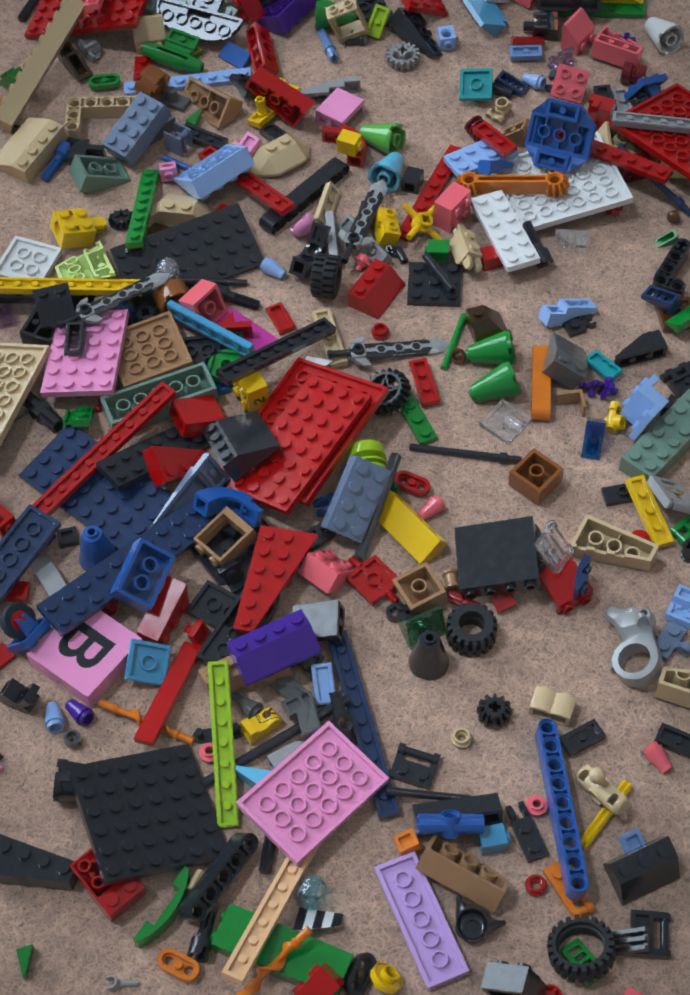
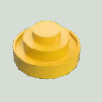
M378 962L371 969L370 976L374 987L378 991L392 995L401 988V975L392 965L386 962Z

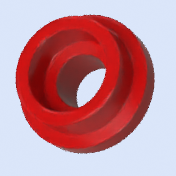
M534 874L526 879L525 889L529 895L539 897L546 892L547 882L541 875ZM538 883L540 888L534 889L532 884Z

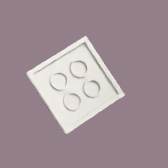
M15 236L0 259V277L48 278L63 251L60 247Z

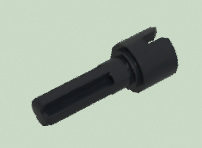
M524 222L522 226L540 257V263L536 264L538 269L548 266L549 262L552 263L554 261L548 248L543 247L532 222Z
M216 283L224 303L229 301L254 310L259 309V300L232 292L230 287Z
M218 902L206 918L200 922L198 933L191 938L187 956L192 957L195 953L194 960L198 963H206L209 960L212 949L210 936L219 907Z

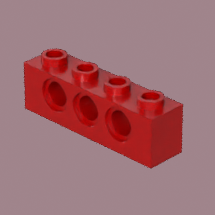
M254 22L245 31L254 73L260 67H263L277 76L279 68L270 32L267 28Z

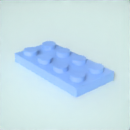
M481 140L443 156V161L458 178V175H463V171L466 173L470 170L472 173L478 172L479 160L508 161L518 156V150L510 156L503 158Z

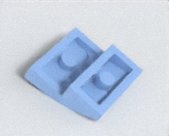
M679 584L664 619L667 621L671 620L687 629H690V588Z

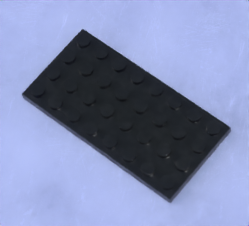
M239 203L147 235L144 247L126 249V245L122 244L110 249L111 256L122 279H143L154 273H170L171 275L168 280L177 279V276L229 279L259 268L264 260ZM186 284L189 290L196 285ZM157 288L142 294V296L131 299L134 308L140 307V304L146 305L147 303L150 306L153 304L156 306L154 292Z

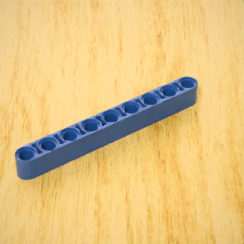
M545 718L538 723L535 732V742L565 894L572 901H580L587 891L589 880L557 725L553 720ZM569 865H574L577 869H573ZM573 885H577L581 889H576L573 887Z

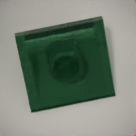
M441 605L433 606L398 622L410 650H413L420 635L425 631H435L439 637L446 634Z

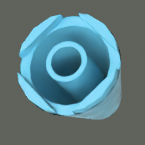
M398 152L388 154L370 168L368 181L370 180L371 184H374L383 179L388 188L386 194L395 192L401 181L404 163L403 156Z

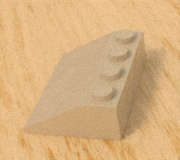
M28 117L0 150V170L29 184L53 157L54 151L61 141L68 139L64 125L51 119Z

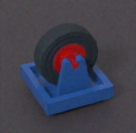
M10 604L3 610L0 616L1 629L8 637L14 639L6 647L11 653H21L26 649H33L39 643L38 639L40 636H44L51 630L49 622L44 617L36 619L33 609L27 604Z

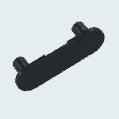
M233 723L234 739H239L243 736L238 723ZM197 728L192 736L195 737L194 742L197 744L212 742V729Z

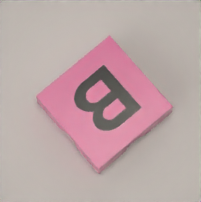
M100 610L63 637L52 627L39 640V643L27 653V657L31 666L51 680L63 685L69 693L91 708L110 688L115 678L125 671L130 639L142 640V638Z

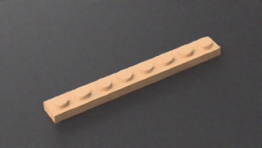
M318 847L297 866L286 857L223 968L221 977L243 986Z

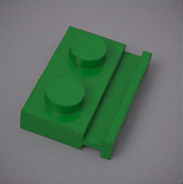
M79 406L75 411L67 409L63 418V428H66L67 425H72V427H90L95 414L94 407Z

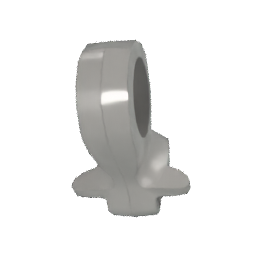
M609 607L605 614L606 619L611 626L616 628L622 639V642L611 656L610 671L617 674L620 680L629 687L643 688L653 684L660 677L664 665L656 642V618L649 609ZM639 652L650 655L649 663L643 670L636 673L624 671L625 662L631 655Z

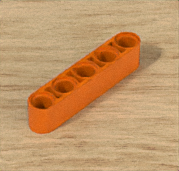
M532 346L531 420L550 421L551 377L542 373L548 346Z

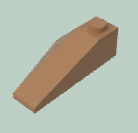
M189 76L184 89L186 95L191 98L192 103H195L201 109V113L206 116V121L219 129L238 117L244 103Z

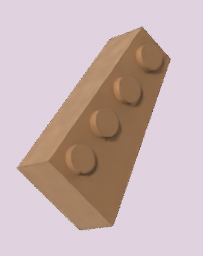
M433 834L415 869L423 875L438 881L444 887L456 891L462 897L470 899L494 913L510 881L487 864L483 866L479 864L477 857L471 852L466 854L459 849V843L451 839L448 841L440 834Z

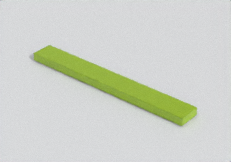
M229 661L208 662L217 824L221 829L239 827V813L236 806L238 798Z

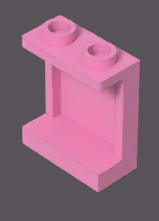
M337 87L315 110L316 122L324 126L340 128L341 124L346 125L358 111L364 112V99Z

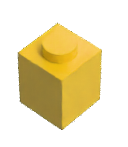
M343 129L336 139L337 152L356 157L357 153L363 148L361 134Z

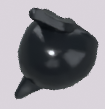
M456 895L455 929L456 934L461 939L474 944L506 925L505 920H492L490 912L483 906L476 903L466 905L461 895Z

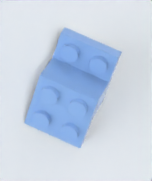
M655 374L649 379L645 377L631 392V396L623 402L622 406L624 408L619 413L624 415L626 420L632 424L631 429L633 431L628 437L633 441L653 422L669 402V400L653 388L660 379Z

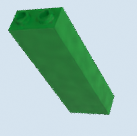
M230 903L228 909H224L219 921L221 923L218 930L214 929L211 934L212 950L230 958L255 913ZM277 923L253 968L268 966L282 952L283 943L291 941L292 937L295 938L300 932L292 931L293 929ZM309 936L301 944V947L292 950L287 955L282 970H272L269 975L296 986L301 980L305 983L310 978L308 972L316 964L321 966L326 962L344 980L354 959V954ZM343 986L334 995H340Z

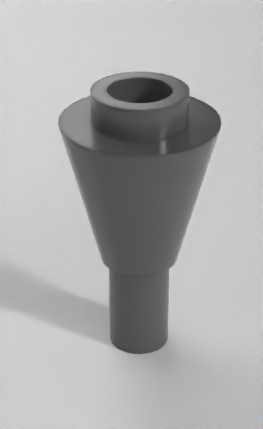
M237 692L231 693V698L239 704L248 719L259 714L264 708L262 703L243 697Z

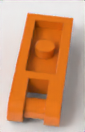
M559 861L542 870V873L573 920L575 919L574 915H579L580 919H583V915H591L596 911L593 903L588 900L586 895L580 901H572L566 896ZM573 885L574 888L581 889L579 886ZM580 902L582 906L577 909L574 904Z

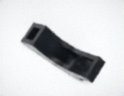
M313 221L307 244L299 255L293 256L288 273L303 279L311 276L312 265L318 253H326L331 226Z

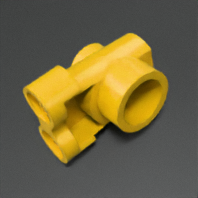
M617 401L610 402L608 417L604 418V427L612 434H616L618 430H624L626 427L625 416L619 414L623 408L620 407V403Z

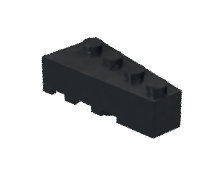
M0 834V883L73 891L78 881V878L69 867L74 862L73 860Z

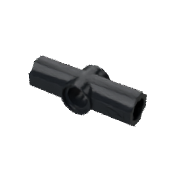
M30 391L22 407L29 412L32 419L37 420V423L41 422L52 432L60 431L63 428V418L53 411L51 405L45 399L40 400Z

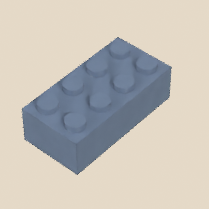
M140 91L101 144L109 154L133 167L170 118L171 113L163 103Z
M350 455L320 527L351 541L361 543L391 471L359 456Z

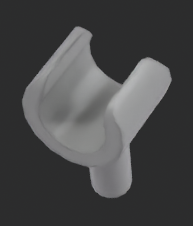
M114 975L106 977L108 981L115 980L113 985L105 986L110 991H116L119 987L138 986V980H118Z

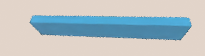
M172 300L166 303L167 309L171 312L174 319L227 348L237 351L242 356L255 351L253 343Z

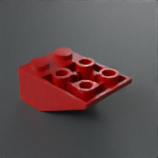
M92 848L69 865L111 923L146 895V887L139 879L104 887Z

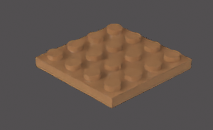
M170 311L127 326L118 371L124 389L194 365Z

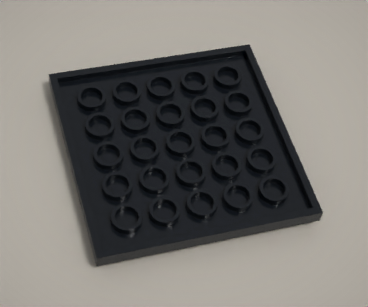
M190 744L70 766L67 769L104 887L180 870L184 866L193 867L213 862L226 845L221 828L217 824V817L206 787L201 780L202 777Z

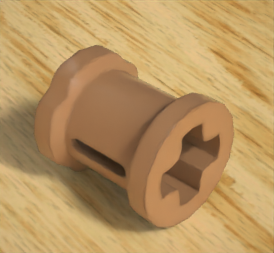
M455 568L444 570L442 577L445 579L444 589L446 593L449 594L450 591L459 593L458 570Z

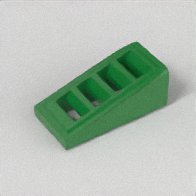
M579 938L560 949L564 958L570 963L583 964L586 961L590 963L596 959ZM578 946L580 950L570 955L569 951ZM584 954L585 957L576 962L574 960L576 957ZM595 976L593 977V982L588 983L587 979H584L583 985L585 988H588L599 980Z

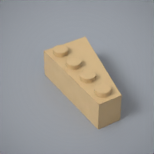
M586 514L569 545V554L579 558L586 554L593 561L650 571L658 555L659 545Z
M663 667L654 697L690 708V670Z

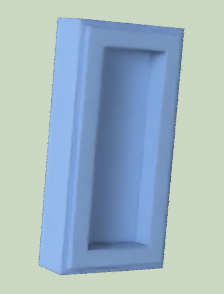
M331 662L312 664L311 672L316 706L331 704L329 693L335 692Z

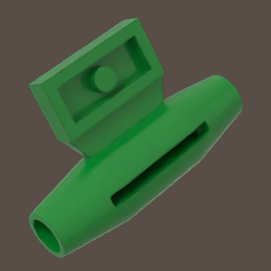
M171 27L165 38V45L145 42L142 46L141 53L172 69L191 74L202 73L204 69V63L191 56L201 41L200 37Z

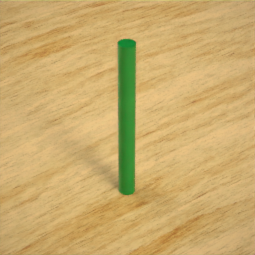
M461 313L442 362L441 370H448L451 362V353L457 346L466 322L465 313Z

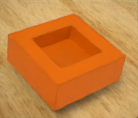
M413 828L393 836L401 856L422 848Z

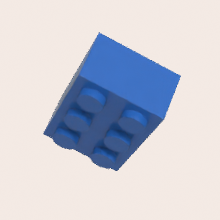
M143 538L134 541L109 595L143 613L152 610L176 556Z

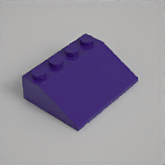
M276 0L263 7L266 15L256 21V23L267 28L273 34H287L293 26L299 23L302 17L307 16L308 12L316 7L317 0Z

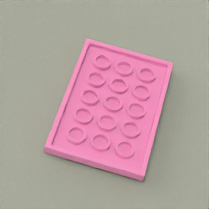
M128 309L109 310L98 315L103 318V321L86 324L83 355L64 356L66 327L61 330L59 327L55 328L50 347L51 352L48 356L40 391L42 398L114 395L129 319Z
M328 721L236 802V806L297 866L389 781V777Z

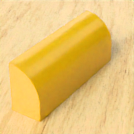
M389 491L379 523L420 564L429 562L448 543L397 493Z

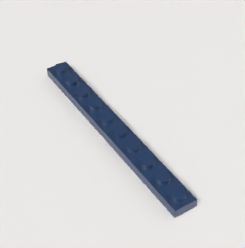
M344 630V645H335L332 640L327 641L343 696L347 695L351 701V704L346 707L348 714L354 720L352 728L358 749L389 777L346 630ZM390 777L389 781L372 796L379 821L400 816L396 797L385 795L386 787H392Z

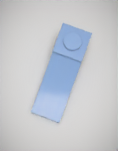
M559 299L557 305H542L538 318L545 326L553 328L554 326H562L564 322L578 316L596 314L598 307L590 299Z

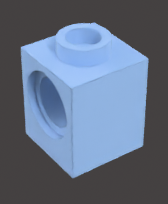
M453 25L437 27V41L441 51L456 49V35Z

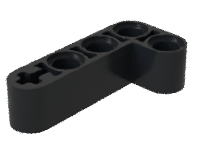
M680 238L675 241L654 275L652 282L653 286L680 294L681 298L684 297L686 285L684 281L677 279L676 276L688 258L690 251L689 240Z

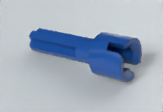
M61 141L55 149V157L41 174L43 181L49 182L61 164L68 161L70 151L68 149L71 146L69 142Z

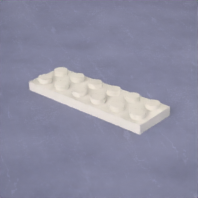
M502 190L471 198L470 205L507 273L540 263V257Z

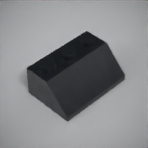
M669 836L658 837L603 864L622 906L680 878L678 855Z

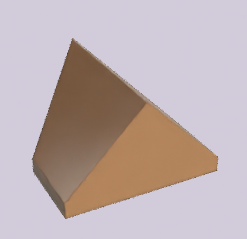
M526 118L505 128L502 132L503 135L517 146L523 148L530 120Z

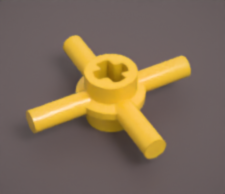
M407 202L401 206L413 218L411 222L412 229L406 235L407 240H412L417 233L427 232L433 239H443L431 227L434 205L427 212L417 213Z

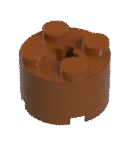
M147 65L139 74L141 79L139 81L136 80L134 91L138 94L141 91L158 101L159 96L167 93L170 76L155 65Z
M181 278L167 280L164 285L157 287L155 290L154 301L161 313H165L168 311L166 303L172 300L180 304L178 300L189 289Z

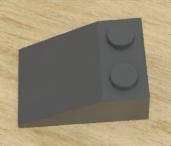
M553 332L542 373L573 390L586 376L588 364L584 349Z

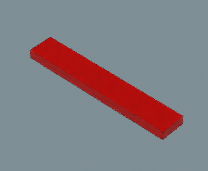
M183 642L133 738L135 743L155 746L198 662L196 654L201 649V644Z

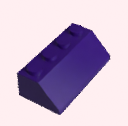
M302 609L227 642L229 656L247 687L321 653V648L313 628Z

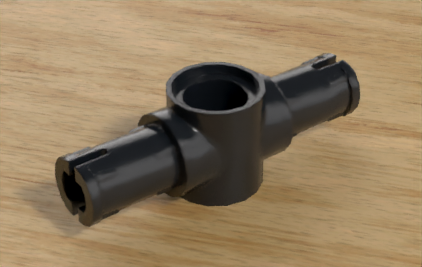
M342 690L331 692L329 695L333 712H331L332 718L330 722L352 742L351 734L353 733L354 720L348 714V709H345ZM340 717L346 721L344 728H341L338 724Z

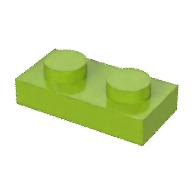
M379 4L375 5L368 23L369 33L366 35L381 39L391 12L390 8Z

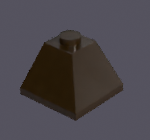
M485 305L466 309V324L475 343L507 330L498 311Z

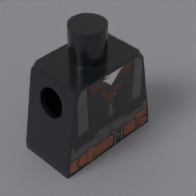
M558 11L533 13L532 21L523 22V31H532L533 37H542L545 41L558 42Z

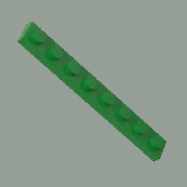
M148 169L142 171L125 241L126 249L144 247L160 177L159 170Z

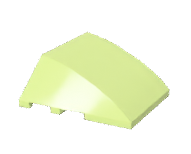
M100 240L96 242V246L92 249H84L82 255L78 257L72 256L55 266L59 278L117 279Z

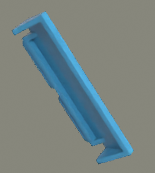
M463 0L480 27L492 36L496 37L506 27L508 20L496 3L485 2L484 0Z

